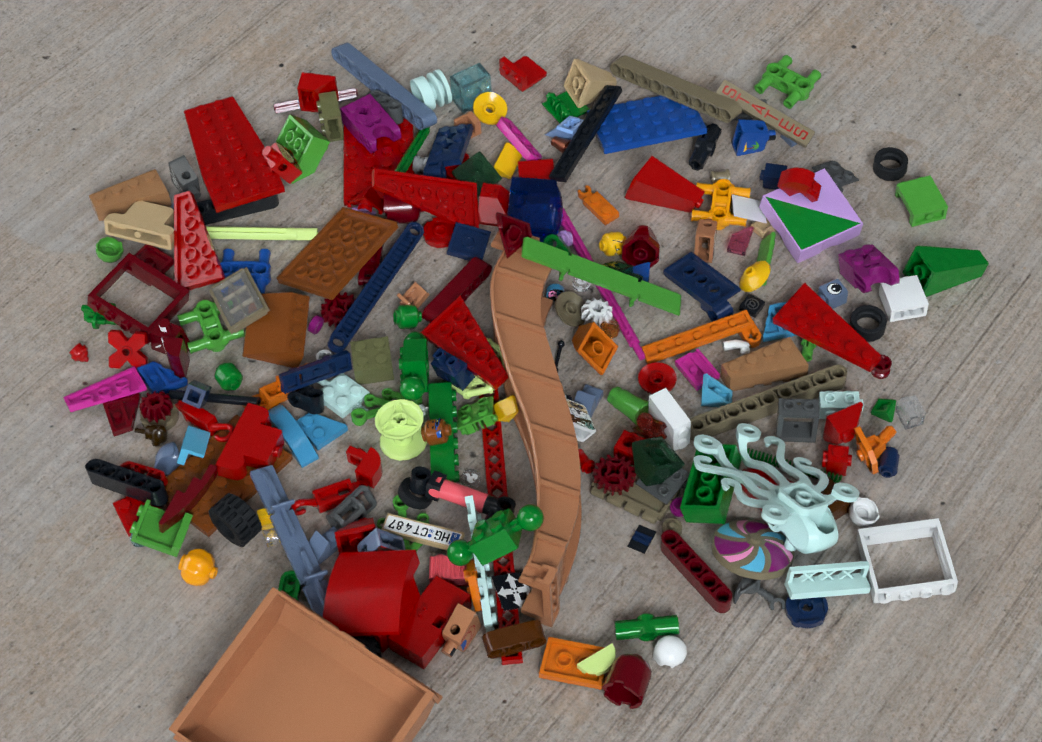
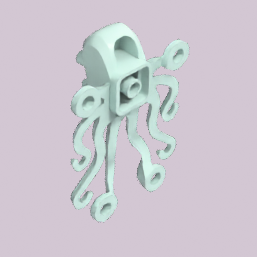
M740 423L736 428V439L741 460L745 466L765 472L778 485L772 484L756 473L741 471L735 468L727 459L722 443L717 439L703 434L695 436L693 442L695 448L699 452L712 454L721 465V467L707 465L712 462V459L707 456L697 455L693 458L695 468L701 472L730 477L721 480L723 490L727 491L732 486L734 487L737 499L741 503L750 507L763 508L761 517L768 523L770 529L774 532L781 531L786 536L785 549L789 551L798 550L801 553L810 554L826 550L836 544L838 528L828 505L836 500L848 503L855 502L860 493L856 487L840 482L834 484L831 494L823 495L821 491L829 483L827 474L820 469L811 467L812 462L803 457L794 458V467L791 466L784 458L785 442L775 436H766L764 438L766 447H769L771 444L778 446L776 459L782 471L798 480L794 483L789 482L772 465L750 458L747 452V443L756 442L761 436V431L751 424ZM804 473L816 476L819 479L817 485H813ZM741 484L758 499L749 498L744 495Z

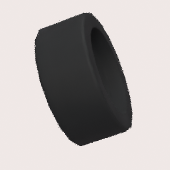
M893 147L882 148L874 156L873 171L880 179L896 181L903 178L906 174L908 157L902 150ZM894 160L901 166L891 169L884 167L880 162Z
M863 305L852 312L850 326L867 342L876 341L885 333L887 318L885 313L878 307ZM861 318H872L879 323V327L865 329L859 326L857 321Z

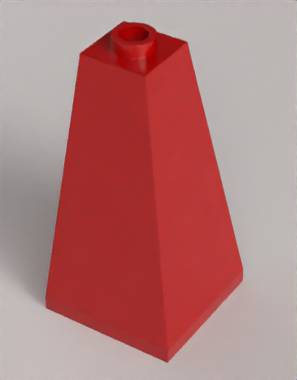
M651 156L633 178L624 198L692 213L695 207L699 209L704 202L702 197L705 191Z

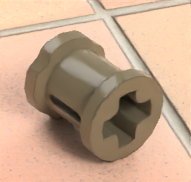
M729 169L720 172L710 171L711 184L720 179H727L731 182Z

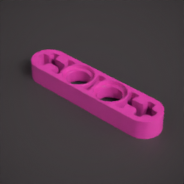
M506 117L499 119L496 126L526 161L542 159L541 154L511 120Z

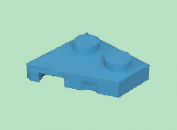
M787 302L769 305L763 342L796 336L773 323V317Z
M307 413L296 421L310 443L317 450H320L348 431L346 424L318 414Z

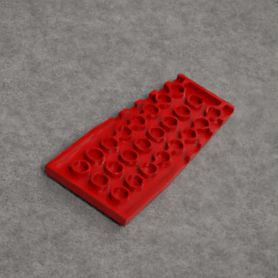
M233 96L184 111L201 176L216 213L285 192L279 174H276L270 168L262 154L265 148Z

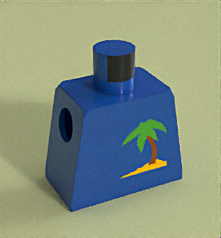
M738 120L731 143L736 156L763 151L767 141L776 139L775 130H768L764 121Z

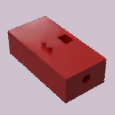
M436 575L420 595L401 634L388 636L390 650L420 668L425 669L445 643L442 632L457 604L471 609V595Z

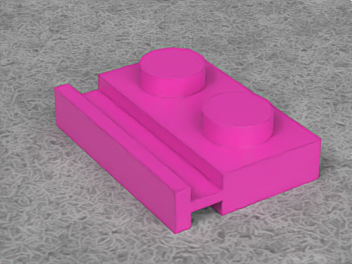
M699 349L675 360V366L696 391L702 389L704 374L707 373L714 379H720V373Z

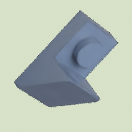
M586 384L582 391H577L574 402L584 405L591 418L603 397V390Z
M334 526L323 535L316 530L309 541L319 565L338 550L334 533L338 530Z

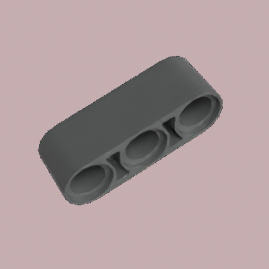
M379 90L367 93V95L371 94L396 124L403 122L402 104Z

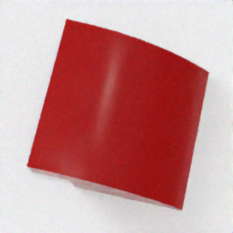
M416 550L341 552L334 564L328 582L323 618L337 626L339 631H344L350 636L400 635L420 597L413 576L420 564Z

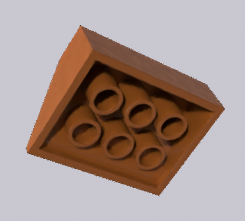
M293 292L262 294L270 311L246 327L242 357L297 368L304 357L310 296ZM255 303L248 306L249 315L258 310Z

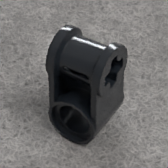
M306 386L289 392L288 401L293 407L307 411L310 414H320L324 411V395L322 390Z

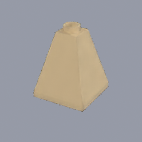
M574 59L564 83V88L576 106L581 108L597 100L605 85L616 86L617 81L610 72L579 59Z

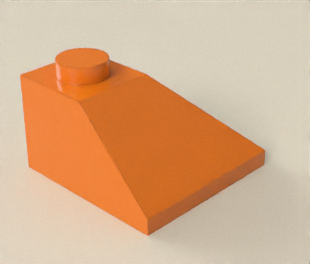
M595 322L579 326L571 340L575 350L600 375L604 374L618 348Z

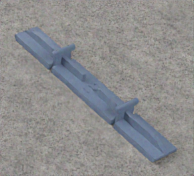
M273 465L250 471L251 479L268 515L272 514L270 520L301 586L305 585L303 592L312 611L323 617L328 586L327 581L323 579L328 574V571L321 570L294 510H289L295 501L294 499H288Z

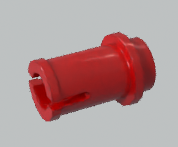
M578 449L581 471L586 474L593 472L595 462L588 458L584 450Z

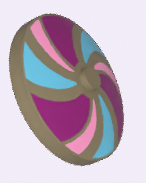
M751 520L727 522L721 525L713 535L711 549L716 560L727 570L745 578L755 580L778 578L788 572L794 559V551H789L784 547L786 536L780 531H772L769 525Z

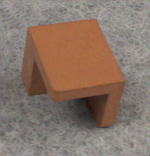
M472 111L454 119V126L472 124L474 130L471 138L481 134V121Z

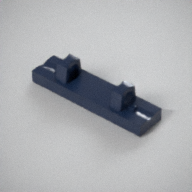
M345 350L331 356L327 355L320 360L297 368H290L288 371L279 374L281 391L286 394L352 370L350 352Z

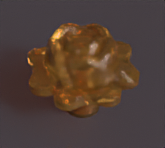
M617 320L611 321L609 324L604 321L600 325L610 339L616 338L620 332Z

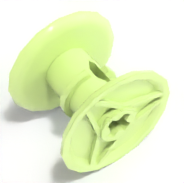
M405 399L390 401L384 404L375 416V426L379 433H381L380 448L391 459L399 461L410 460L424 451L427 442L423 441L421 427L424 421L423 412L413 401Z

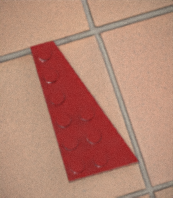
M373 169L372 188L450 223L456 224L458 222L479 228L477 183Z
M461 295L420 332L427 338V341L438 349L441 348L467 363V370L471 371L494 390L499 388L509 378Z

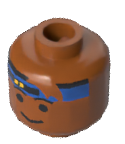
M438 418L426 421L424 426L421 427L423 441L433 446L447 443L449 436L452 435L451 425L447 424L444 419Z

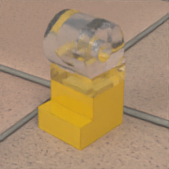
M265 508L257 510L267 547L281 544L270 520L272 514L268 515Z

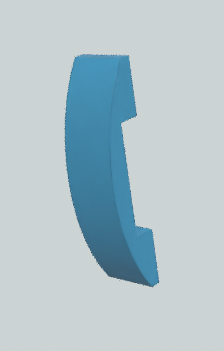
M279 404L268 410L272 427L282 430L284 441L302 468L319 459L309 439L283 405Z

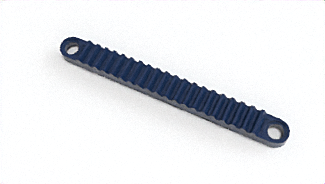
M411 222L404 229L331 334L327 345L332 352L339 353L344 351L420 241L424 234L422 225L417 222ZM410 229H415L418 235L412 234ZM333 340H340L342 342V346L335 345Z

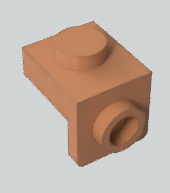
M414 282L404 295L398 293L396 296L401 299L399 302L401 305H415L419 308L430 294L418 283Z

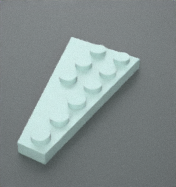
M473 495L465 496V503L468 510L467 516L470 532L473 534L474 526L478 521L482 520L481 513L477 514ZM473 553L478 574L479 592L482 596L480 601L484 626L487 633L495 630L494 625H498L496 612L492 613V607L495 606L494 595L489 593V589L493 588L491 576L487 577L490 565L488 563L482 566Z

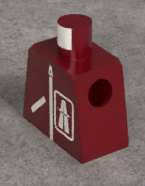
M166 318L156 323L150 333L152 350L166 354L163 342L164 337L183 338L187 352H189L187 342L190 341L181 326L170 323Z

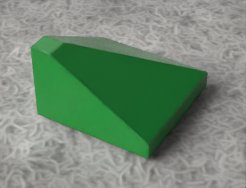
M878 399L870 412L871 415L887 422H892L896 400Z

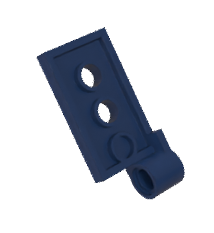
M459 124L458 126L439 128L424 168L425 176L447 179L445 167L462 164L474 130L472 124Z

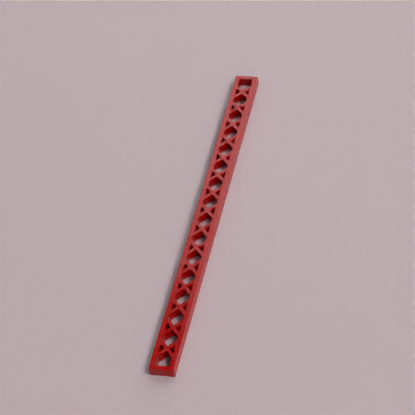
M498 388L493 391L495 393L494 404L499 402ZM496 421V424H494L496 428L493 431L487 429L485 425V428L482 429L487 494L495 496L492 493L498 489L503 492L498 497L500 498L508 497L502 427L501 421ZM492 440L498 443L494 448L489 445ZM493 456L500 459L496 464L489 461ZM495 472L501 475L497 481L491 477ZM513 551L493 561L494 576L515 573ZM503 557L509 561L504 567L498 563ZM496 591L499 629L512 626L514 623L515 625L519 624L518 609L506 611L503 608L501 609L502 605ZM507 611L514 615L509 621L502 617ZM519 652L518 656L501 657L502 665L523 663L522 652Z

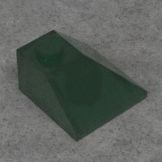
M662 436L632 443L635 473L647 487L661 484L685 465Z

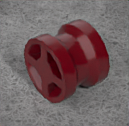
M881 355V360L871 371V374L877 379L887 378L892 365L891 359L886 355Z

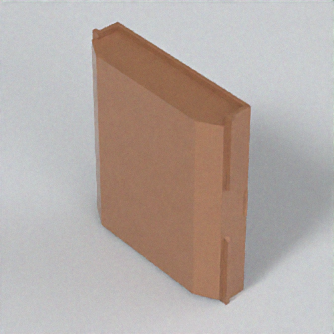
M272 587L169 727V730L176 734L173 739L178 742H412L426 722L434 704H439L443 696L384 657H378L366 649L364 644L346 632L339 631L337 626L284 591H278Z

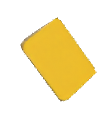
M514 395L494 404L498 421L510 422L519 412Z

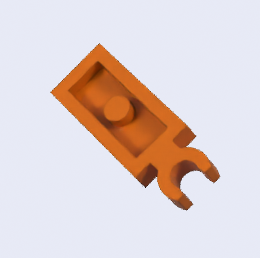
M588 185L585 186L586 193L578 190V197L583 200V205L604 225L619 218V212L598 191L592 193L591 187Z

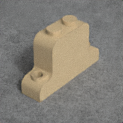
M137 201L125 214L112 213L104 219L106 235L172 250L174 247V210L170 207Z

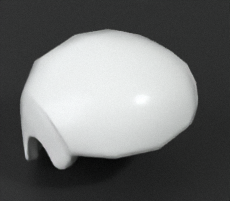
M858 497L849 507V517L859 527H870L880 517L876 504L869 498Z
M672 635L663 636L657 641L653 649V658L660 666L667 665L671 668L683 663L687 655V646L684 641Z

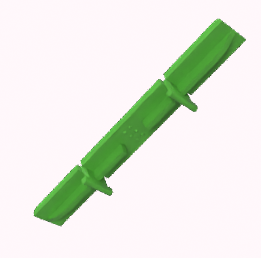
M529 237L523 239L521 257L559 271V281H562L567 273L573 277L629 297V307H632L634 301L638 298L640 302L678 316L680 315L681 295L643 280L638 282V278L574 254L569 256L568 252Z

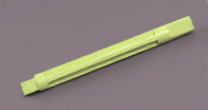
M206 226L210 239L311 241L318 234V228Z

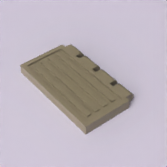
M635 466L636 480H634V486L629 488V492L622 490V495L615 492L614 496H611V491L604 494V488L597 489V483L592 482L591 494L602 500L608 496L606 502L622 508L625 504V511L637 517L643 513L642 519L655 524L657 520H663L670 509L671 502L678 497L681 488L666 505L635 484L645 472Z

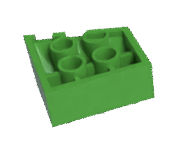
M289 114L276 142L292 151L303 172L292 183L315 173L330 141L307 120Z

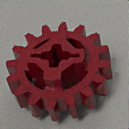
M345 292L343 295L338 293L333 300L325 298V304H321L322 310H320L324 323L328 322L329 327L334 324L336 329L356 300L354 295L347 296V292Z
M607 454L606 460L601 457L599 463H595L592 474L594 476L593 482L597 483V489L604 488V494L611 491V496H614L615 492L622 495V490L629 492V488L634 486V480H636L635 466L631 467L632 461L625 462V456L619 459L617 454L614 455V458Z

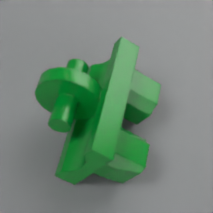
M82 305L81 311L84 313V321L92 323L93 329H99L101 324L116 325L114 322L108 321L100 313L94 312L89 306Z

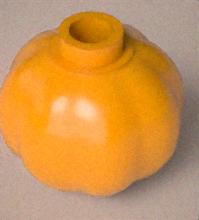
M201 548L193 549L187 555L184 554L178 566V569L181 570L182 579L187 584L193 586L205 585L210 579H215L218 573L213 555Z

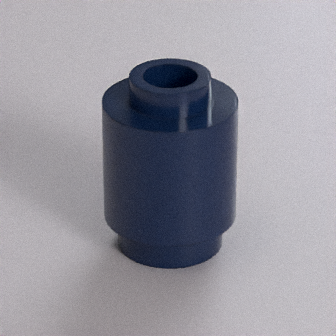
M886 447V450L879 456L878 473L885 478L895 476L898 472L900 455L897 449Z

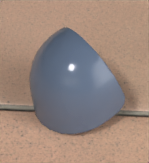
M175 442L162 446L155 457L154 468L162 470L166 476H169L181 465L177 463L179 450Z

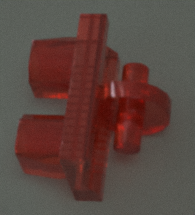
M646 412L638 416V426L632 428L636 434L642 435L645 439H653L658 444L667 438L663 431L667 427L664 422L653 419V416Z

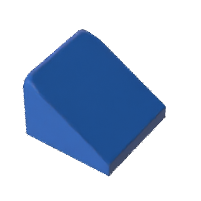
M650 262L633 266L631 276L638 278V282L641 280L649 282Z

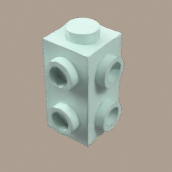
M859 391L819 392V419H826L827 416L858 402L863 403V399L859 398Z

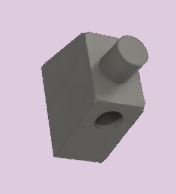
M183 155L168 162L171 180L180 193L190 191L193 193L195 200L200 198L198 177L186 157Z

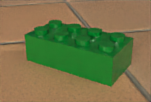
M722 444L727 459L739 470L741 456L737 446ZM696 449L695 456L703 455L712 459V462L707 465L721 467L712 454H705ZM693 461L680 506L685 521L689 523L725 524L734 487L730 486L727 491L723 490L721 480L730 477L701 472L695 468Z

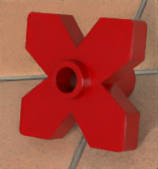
M110 330L108 332V343L117 349L116 352L109 356L110 368L120 369L126 361L132 367H135L136 370L138 367L148 364V357L141 352V348L147 344V332L136 331L128 338L122 330Z

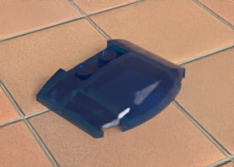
M512 177L507 215L530 223L532 236L539 237L540 242L543 243L548 235L558 234L562 222L563 202L557 182L550 179Z

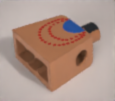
M457 604L442 632L446 642L441 650L443 654L452 657L457 649L462 652L466 651L482 627L476 612Z

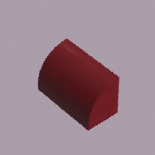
M164 337V348L171 370L174 371L175 376L186 378L190 359L184 339Z

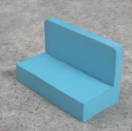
M188 426L177 463L185 465L188 454L204 458L210 432Z

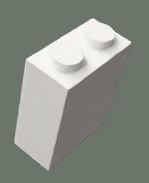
M666 388L650 395L648 417L651 418V423L673 452L685 448L690 444V419Z

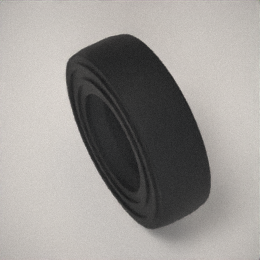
M410 477L405 478L398 488V496L401 501L413 509L421 510L427 508L432 500L425 498V494H422L423 497L413 495L409 491Z

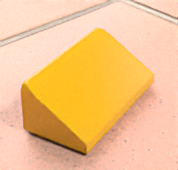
M506 142L494 165V175L508 179L512 178L518 166V161L522 158V155L512 144Z

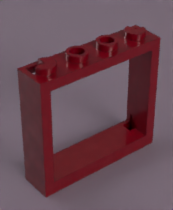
M128 253L88 294L87 306L92 308L94 312L103 315L108 321L119 325L124 331H128L131 334H134L136 331L147 332V344L151 342L150 333L156 323L164 318L171 321L189 301L190 290L131 253ZM126 270L174 299L149 327L101 298Z

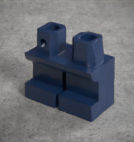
M439 348L432 355L434 360L430 364L437 376L447 382H451L452 385L463 391L475 378L474 374L467 370V363L445 350Z

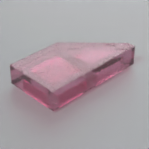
M749 227L732 234L727 252L745 256L754 227Z

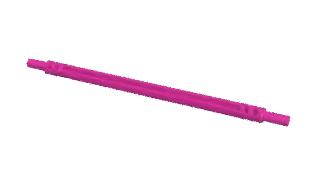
M553 197L554 200L550 203L555 210V215L563 229L572 233V245L578 256L594 262L565 209L561 208L557 199ZM595 285L604 302L608 301V306L612 307L613 318L628 345L634 349L639 360H644L645 354L639 345L640 341L611 290Z

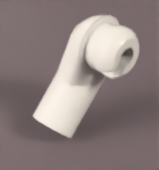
M738 339L723 341L724 351L740 348L741 354L750 353V344L746 341Z

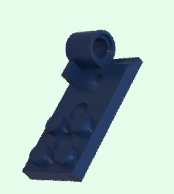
M688 253L663 270L665 277L700 302L701 309L708 314L712 322L734 313L731 304L727 300L740 292L741 288L694 253Z

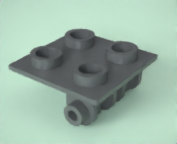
M833 160L812 167L814 173L825 168L841 192H843L842 186L859 181L851 171L845 170L838 162Z
M660 453L635 484L667 505L680 488H686L690 473Z

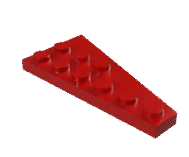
M186 191L174 195V281L188 290L222 281L226 277L193 193Z
M806 283L796 291L773 317L774 324L868 372H871L881 360V354Z

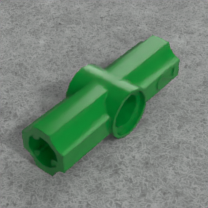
M642 614L636 619L614 621L616 640L639 638L641 641H652L657 636L679 634L677 615L655 617L652 614Z

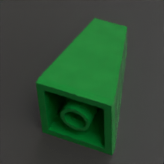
M916 246L902 273L904 276L917 275L924 294L928 297L982 277L989 263L980 250Z

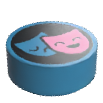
M560 284L548 286L546 288V297L555 302L557 296L565 292L564 287Z

